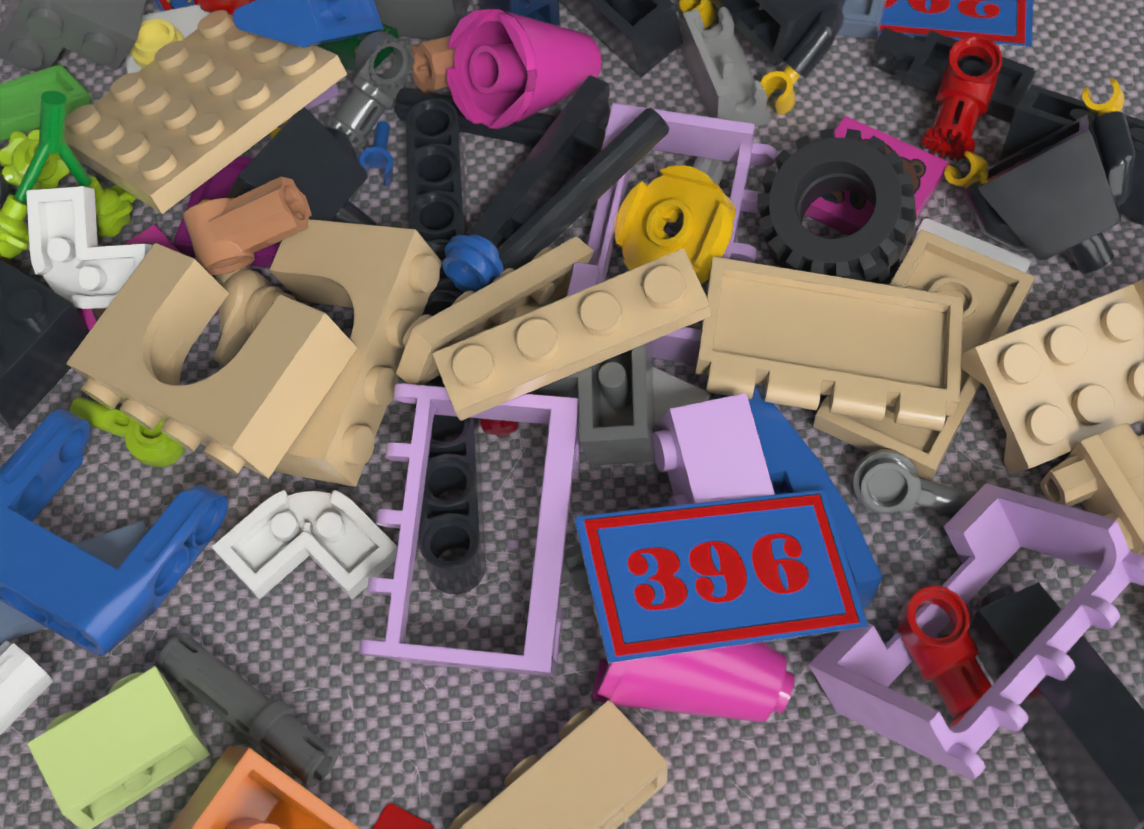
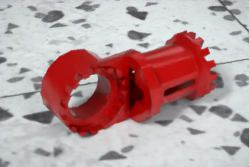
M971 35L957 41L950 50L946 68L936 95V104L939 108L933 126L927 128L922 137V145H926L925 148L927 150H932L931 154L933 155L941 152L939 157L944 159L945 154L952 161H954L955 157L957 160H960L962 157L968 159L965 157L964 152H974L975 141L972 136L978 117H982L987 112L1002 65V54L999 47L992 40L984 36ZM975 55L983 58L988 63L990 70L981 76H969L959 69L957 62L962 57ZM962 101L964 106H959L958 102ZM953 120H958V124H952ZM949 133L951 134L950 139L953 140L951 143L947 142Z
M933 585L920 589L902 606L901 612L897 616V622H899L897 630L898 633L902 634L903 638L901 640L918 666V672L923 681H932L953 718L949 727H953L969 712L992 685L975 658L980 650L968 632L970 615L965 602L952 590ZM934 604L946 612L951 622L948 637L941 639L931 638L921 631L916 621V610L919 605Z

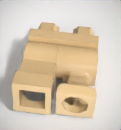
M1124 423L1100 435L1096 434L1081 440L1065 461L1046 474L1040 482V487L1048 501L1069 507L1081 502L1087 512L1117 520L1130 552L1144 556V434L1138 436L1128 423Z

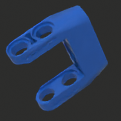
M58 409L43 420L0 468V601L94 655L104 656L149 618L162 604L221 527L228 510V498L205 484H198L191 489L180 492L120 567L116 569L32 522L82 465L84 450L90 438L91 429L87 420L66 409Z

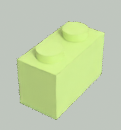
M156 666L145 673H134L120 679L110 688L108 695L83 710L70 711L57 717L46 727L45 733L27 743L61 813L80 829L96 827L211 755L175 690Z

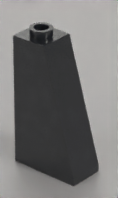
M1039 582L1015 592L1012 586L999 588L983 597L976 604L977 611L969 625L968 632L980 650L977 655L994 683L1062 610ZM1082 635L1066 653L1075 665V669L1065 680H1058L1046 675L1019 704L1028 716V721L1021 729L1081 829H1144V709Z

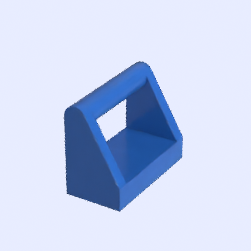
M256 0L238 7L233 13L234 24L239 30L303 48L365 36L383 29L374 0Z

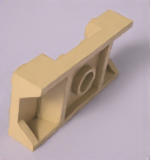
M1144 278L1129 286L1036 324L1013 331L961 354V368L986 387L1006 431L1004 464L1009 475L1033 468L1073 451L1083 439L1096 434L1100 435L1120 424L1128 423L1130 425L1144 419Z

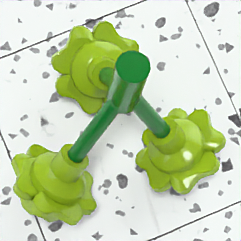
M46 91L42 93L39 130H32L28 137L20 131L13 132L9 137L8 146L0 150V164L5 166L2 169V174L9 184L18 187L15 196L9 194L2 209H0L1 257L8 259L16 258L23 249H30L29 228L25 221L28 213L26 190L58 188L59 181L66 177L69 172H71L78 183L76 187L84 186L95 191L97 237H115L120 233L122 227L128 225L131 221L130 212L133 210L132 203L136 200V197L118 185L111 188H103L96 177H89L64 140L67 98L61 92Z

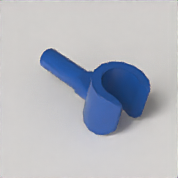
M380 121L376 126L373 147L367 148L361 153L359 162L366 172L372 168L382 169L385 172L384 186H389L393 181V157L387 151L390 124Z

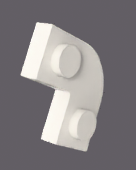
M80 186L26 190L30 256L35 274L43 275L51 289L72 302L76 308L107 309L153 245L132 244L98 247L95 191L92 188Z
M283 490L259 505L216 542L212 548L259 600L308 556L353 600L368 586V579L370 577H378L396 561L398 546L351 499L336 490L332 494L320 491H306L289 496Z

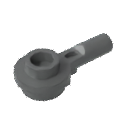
M881 449L869 453L859 461L853 473L852 484L857 499L865 508L875 513L892 514L899 511L908 513L917 504L955 515L975 495L971 492L919 478L912 461L906 455L896 450Z

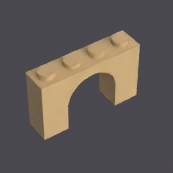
M308 219V229L282 240L269 271L299 301L354 308V325L350 340L358 348L273 472L357 486L364 465L372 456L374 439L387 405L393 400L394 387L399 377L396 372L406 347L403 344V338L410 326L422 317L430 293L434 291L439 281L442 261L416 229Z
M155 243L66 364L87 380L81 387V390L103 406L114 410L120 402L123 404L120 410L128 417L151 431L154 430L158 423L163 424L160 430L167 437L189 451L195 452L197 447L202 444L206 446L203 453L226 470L238 475L242 467L245 466L269 479L358 347L326 313L279 294L246 343L226 366L202 381L180 385L182 366L190 348L227 298L229 292L195 259Z

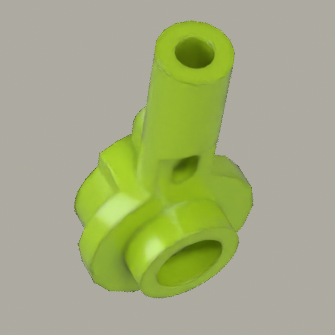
M84 397L75 398L70 406L69 411L87 420L91 427L125 438L126 446L133 458L143 464L153 467L169 466L178 461L186 451V448L167 437L160 430L163 427L161 423H158L154 430L151 431L128 417L121 410L116 408L111 410L98 402Z

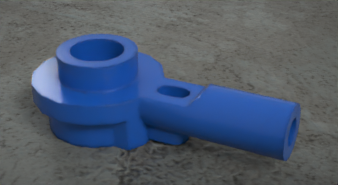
M479 235L453 236L445 247L446 258L442 262L443 270L454 282L455 287L463 292L471 290L475 293L493 283L504 271L497 248L484 237Z

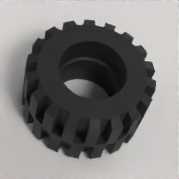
M834 128L820 130L822 140L812 143L807 135L795 141L797 151L791 155L783 149L775 158L778 171H766L762 179L765 193L758 194L757 208L761 219L758 220L775 264H780L781 268L867 282L875 279L877 283L883 284L891 278L889 268L892 265L900 267L907 255L906 247L907 245L912 246L916 235L915 221L917 220L914 186L910 172H904L903 159L895 150L886 154L885 142L874 135L868 143L862 142L860 130L847 128L845 138H835ZM830 192H855L872 203L875 209L869 221L859 231L843 238H823L811 233L802 225L804 215L810 205L819 197Z

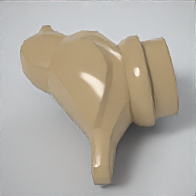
M250 265L231 273L216 276V281L229 292V295L219 307L222 335L214 353V360L222 365H227L237 355L279 294L295 300L292 295L284 293L281 288L272 286L261 273L253 271Z

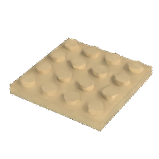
M224 10L215 11L202 18L197 25L198 29L181 41L171 42L160 48L154 56L155 60L140 71L118 78L111 85L110 92L94 104L84 105L72 111L66 117L64 140L77 160L156 211L164 214L346 76L347 73L338 55L315 45L303 48L239 30L234 24L233 15H229Z

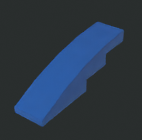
M754 386L752 399H748L774 494L826 489L862 608L869 607L883 577L854 515L816 455L773 403L764 402V394ZM715 394L714 400L729 396Z

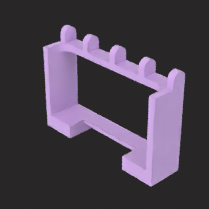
M613 103L602 150L647 108ZM654 109L666 121L670 130L651 150L737 163L730 199L735 204L736 215L733 221L731 239L721 258L755 263L757 249L748 244L736 243L735 240L741 211L759 213L757 208L758 194H764L759 191L746 189L750 166L769 167L774 165L776 149L770 145L754 143L755 124ZM631 169L598 199L588 240V246L594 252L588 264L574 263L566 297L606 280L615 241L614 230L617 215L624 201ZM684 327L653 340L652 357L696 365L701 330Z
M396 384L393 399L402 403L416 404L411 444L387 443L386 459L409 462L403 510L380 509L378 510L376 524L379 526L400 528L394 578L370 577L367 586L368 593L391 596L385 642L378 639L360 640L358 654L389 658L396 662L556 678L563 609L559 604L571 486L572 478L578 477L581 449L579 442V398L524 394L470 417L549 424L523 656L406 644V625L434 414L457 415L445 387Z
M988 483L944 526L962 565L941 587H946L957 593L967 604L1020 547L1090 568L1097 572L956 725L948 728L939 711L888 688L914 659L901 640L903 638L901 633L897 632L884 645L874 625L867 623L868 627L841 631L809 664L837 713L970 780H975L985 769L984 762L976 754L981 746L1000 726L1013 732H1018L1028 721L1026 712L1019 704L1046 675L1058 680H1065L1075 669L1073 661L1066 654L1067 651L1091 625L1104 630H1110L1120 619V614L1111 603L1130 582L1144 586V556L1130 552L1117 520ZM924 604L916 612L918 627L931 638H935L950 622L946 612L934 604Z

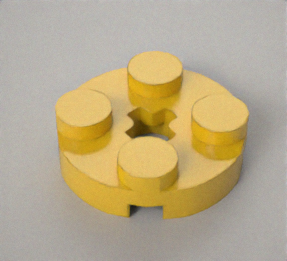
M685 165L669 166L659 170L663 176L655 178L648 185L641 181L628 193L617 215L614 229L615 240L622 247L623 257L625 258L623 262L629 270L684 248L700 284H703L709 279L713 256L721 258L727 249L736 215L735 204L725 195L721 187L703 171ZM683 214L682 222L684 223L681 230L669 239L670 236L663 231L667 222H676L679 215Z

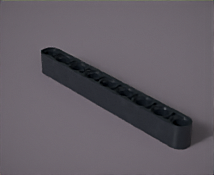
M430 98L412 106L406 118L409 229H416L443 262L446 258L445 247L451 238L457 235L467 236L465 160L459 120L455 107L445 100ZM442 265L439 278H447L439 280L434 291L430 293L422 316L426 314L434 316L452 306L455 300L465 293L455 287L454 282L444 272ZM441 375L424 385L436 386L437 383L442 381ZM434 414L419 524V546L430 581L437 589L446 594L459 595L469 592L479 585L485 575L486 553L478 418L469 417L460 421L458 416ZM444 434H460V436L454 439L453 441H436L439 437H441ZM460 489L464 491L458 498L450 501L437 499L446 490ZM453 547H461L468 550L462 558L456 561L447 562L438 559L444 551Z

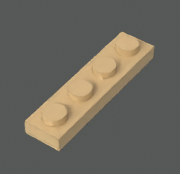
M577 236L554 249L546 247L531 262L516 270L513 268L506 269L499 278L497 277L493 283L475 293L471 290L463 293L455 300L452 306L434 316L429 314L423 315L410 326L403 338V344L406 347L396 374L407 384L424 385L440 375L432 353L565 298L574 263L588 264L594 250Z
M683 248L432 353L454 411L460 421L706 319L712 316L711 305Z

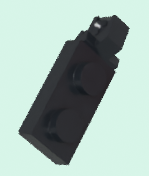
M884 27L875 44L871 65L892 75L906 85L937 95L950 50L958 40L931 30L926 37L914 35L912 38ZM975 55L962 57L957 62L959 69L969 76H981L990 70L988 63L983 58ZM1002 57V65L985 114L1011 124L1016 107L1032 84L1036 73L1034 68ZM962 101L958 102V104L964 106Z

